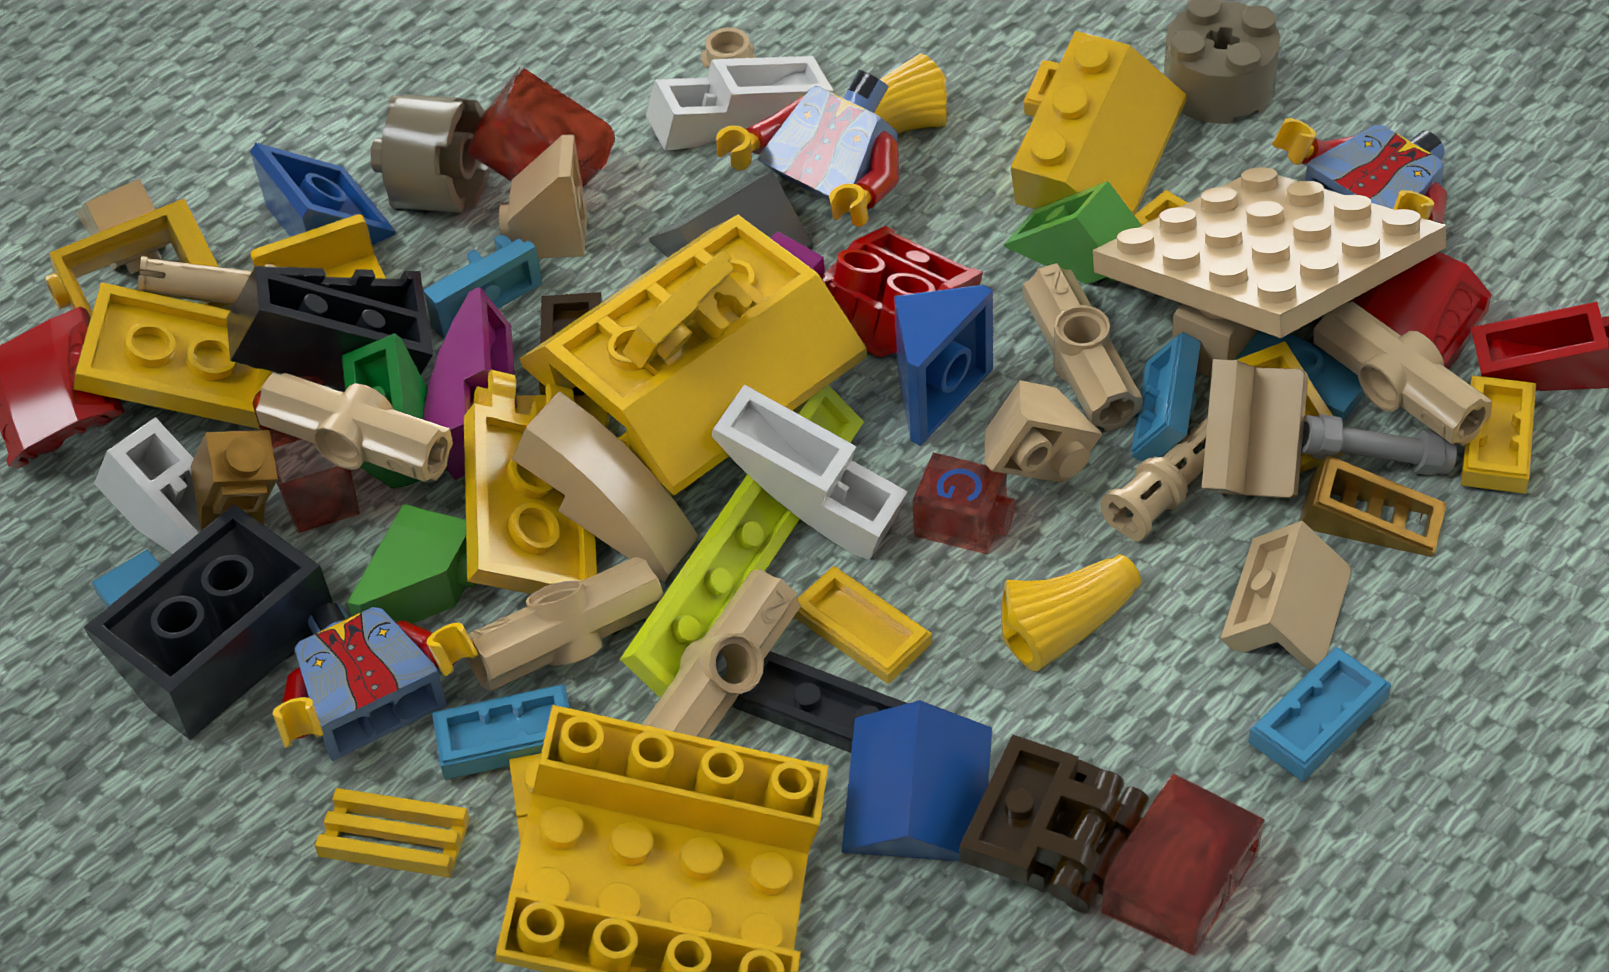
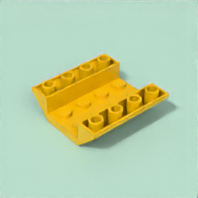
M736 215L691 241L522 356L520 361L522 367L544 386H547L549 383L571 389L577 386L625 426L632 452L666 489L676 495L729 457L711 435L713 428L744 385L793 411L864 360L868 355L862 340L819 274L740 215ZM724 249L732 257L729 263L734 267V270L730 277L752 299V303L745 314L739 318L727 306H717L718 312L730 323L719 338H712L695 321L691 320L686 327L693 334L672 357L665 360L657 354L647 365L640 369L623 353L637 326L720 250Z
M552 705L494 961L541 972H798L801 951L794 950L808 853L820 826L828 766Z

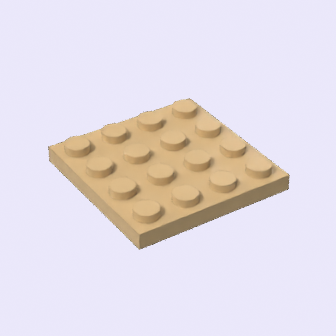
M1257 167L1245 170L1241 177L1221 187L1203 191L1201 197L1181 207L1164 210L1157 219L1138 228L1120 232L1116 239L1093 250L1094 272L1282 338L1445 249L1446 225L1420 218V214L1412 210H1393L1373 204L1365 196L1343 195L1323 189V185L1318 182L1296 181L1277 175L1274 169Z

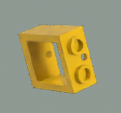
M185 198L49 252L53 273L45 276V281L58 309L61 310L69 306L73 310L81 306L87 309L91 318L93 311L76 278L167 241L171 242L181 263L218 267ZM200 301L203 305L231 310L233 307L230 304Z

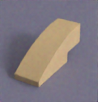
M560 391L525 428L512 460L565 495L558 511L627 558L631 559L637 556L645 559L652 572L665 583L696 543L699 536L681 508L655 475L620 439L595 417Z

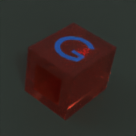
M933 452L913 498L914 537L988 555L995 535L1006 536L1014 516L1015 499L1007 497V474L993 472L984 464Z

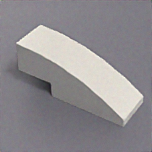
M813 56L712 59L707 77L655 79L646 117L664 151L695 148L715 142L717 133L727 126L735 125L747 129L772 116L798 98L805 96L809 89L814 86H819L832 93L833 88Z
M746 385L741 388L712 431L711 436L767 493L799 519L852 554L868 560L871 559L899 515L908 492L852 461L857 446Z

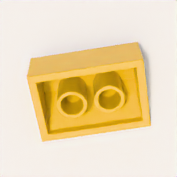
M1075 30L1010 167L1015 204L1037 209L1108 181L1135 215L1186 103V93L1131 45Z

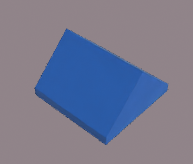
M260 143L254 144L250 153L266 207L290 237L357 214L363 215L367 223L372 245L395 235V229L344 167Z
M984 285L894 296L898 379L910 440L919 446L923 445L993 371V290Z
M921 700L856 717L854 721L842 853L960 862L959 846L988 787L992 727Z

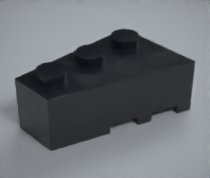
M255 266L226 318L230 361L256 369H264L280 374L287 373L313 383L346 390L342 355L395 333L402 339L421 376L433 356L420 271H404L400 279L375 278L373 270L356 269L351 278L326 277L323 268Z

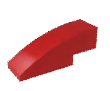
M1598 302L1471 327L1481 377L1536 383V390L1539 391L1609 388V316L1601 317Z

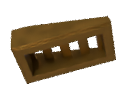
M1326 455L1309 481L1299 521H1303L1315 532L1433 557L1447 503ZM1330 494L1341 496L1340 501L1329 498ZM1356 499L1367 502L1365 512L1354 508ZM1383 505L1394 507L1391 523L1380 519ZM1409 511L1421 513L1420 521L1423 514L1427 515L1423 536L1405 529Z

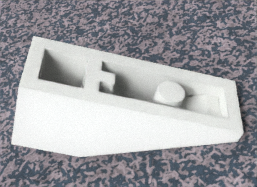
M156 417L107 450L94 484L136 530L172 554L200 532L190 468L194 458Z

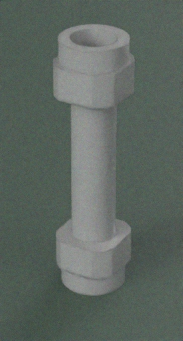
M1320 414L1318 417L1305 416L1302 453L1310 454L1312 458L1324 459L1326 455L1335 457L1340 452L1411 463V469L1414 473L1433 476L1436 473L1448 475L1453 470L1457 458V444H1451L1435 431L1422 430L1415 438L1343 427L1340 417Z

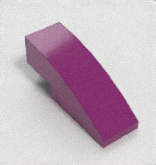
M481 287L468 293L449 328L429 381L423 413V420L450 429L453 445L449 451L447 467L445 469L455 480L465 476L464 415L473 405L475 389L477 387L488 389V373L490 370L515 375L511 324ZM515 395V408H517V397H516V395Z

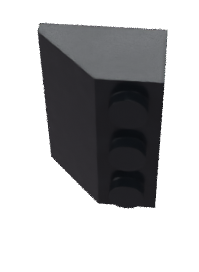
M232 505L86 624L84 629L89 638L144 704L182 735L191 740L293 653L299 641L314 635L308 626L310 615L320 606L333 603L321 566L239 507Z

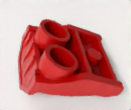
M883 226L854 240L846 250L839 252L836 262L821 274L820 277L862 340L867 351L878 357L897 353L894 296L980 285L983 272L974 267L969 269L894 233V229Z
M1438 252L1348 302L1353 301L1400 336L1409 331H1417L1425 335L1439 350L1444 361V367L1449 370L1459 358L1472 336L1471 327L1478 326L1487 314L1492 294L1467 264Z
M80 306L53 317L0 345V432L7 448L8 457L6 462L9 467L20 469L29 464L28 459H36L38 457L37 454H46L58 449L65 439L75 434L81 435L85 433V429L88 427L104 426L113 418L125 413L120 399L73 389L75 373L91 320L86 308Z

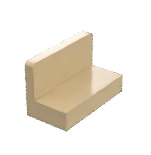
M1213 359L1201 488L1220 494L1292 499L1298 495L1308 374L1300 369L1255 368L1239 360Z
M1303 521L1253 538L1220 639L1232 650L1240 652L1251 651L1278 642L1305 668L1313 669L1327 655L1351 574L1350 566Z

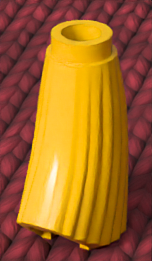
M920 53L880 79L889 87L874 113L894 128L897 134L928 127H946L947 77L927 55Z
M1117 554L1112 559L1107 558L1077 571L1047 580H1005L1001 605L1002 640L1004 644L1028 669L1038 672L1093 633L1132 597L1134 591L1142 584L1137 567L1126 556Z

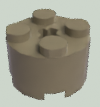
M1189 0L1187 2V9L1178 13L1167 29L1164 75L1186 93V103L1181 112L1183 115L1201 122L1228 124L1233 123L1234 118L1247 116L1255 111L1258 114L1265 110L1274 98L1280 33L1276 27L1277 17L1270 8L1265 6L1251 7L1240 2Z
M408 94L391 96L388 102L387 119L382 138L374 139L370 152L371 167L374 172L382 173L388 201L392 208L452 213L463 212L464 207L475 209L489 179L491 165L480 164V137H491L486 112L477 100Z

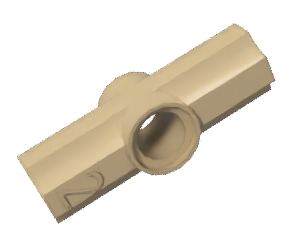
M1058 263L1038 268L1035 275L1023 283V298L1053 352L1055 372L1061 379L1070 384L1088 420L1094 426H1100L1106 432L1127 426L1129 420L1142 411L1143 399L1110 340L1108 317L1101 310L1091 306L1072 270L1059 267Z
M1353 301L1346 302L1324 314L1320 322L1314 327V344L1357 374L1364 393L1380 409L1393 412L1402 407L1451 444L1459 443L1461 446L1473 440L1479 434L1485 421L1491 416L1492 400L1445 368L1439 350L1425 335L1417 331H1409L1400 336Z
M272 373L261 387V397L256 408L260 425L314 443L316 449L323 457L341 468L349 470L358 469L366 461L426 482L428 479L436 481L447 467L449 451L453 445L450 429L394 410L385 396L367 385L352 384L343 393L287 373L282 375Z
M635 556L586 580L562 581L543 587L527 598V607L468 634L478 653V656L473 659L472 657H466L469 668L479 680L481 687L492 691L547 664L553 666L567 665L588 658L602 647V638L650 616L664 595L659 579L652 572L645 559Z
M762 569L751 571L705 637L693 641L684 650L680 660L679 673L642 725L708 739L738 695L750 691L759 683L763 674L764 658L801 607L796 598L797 593L782 579L773 577ZM719 651L725 657L727 663V674L724 680L719 676L716 669V657Z

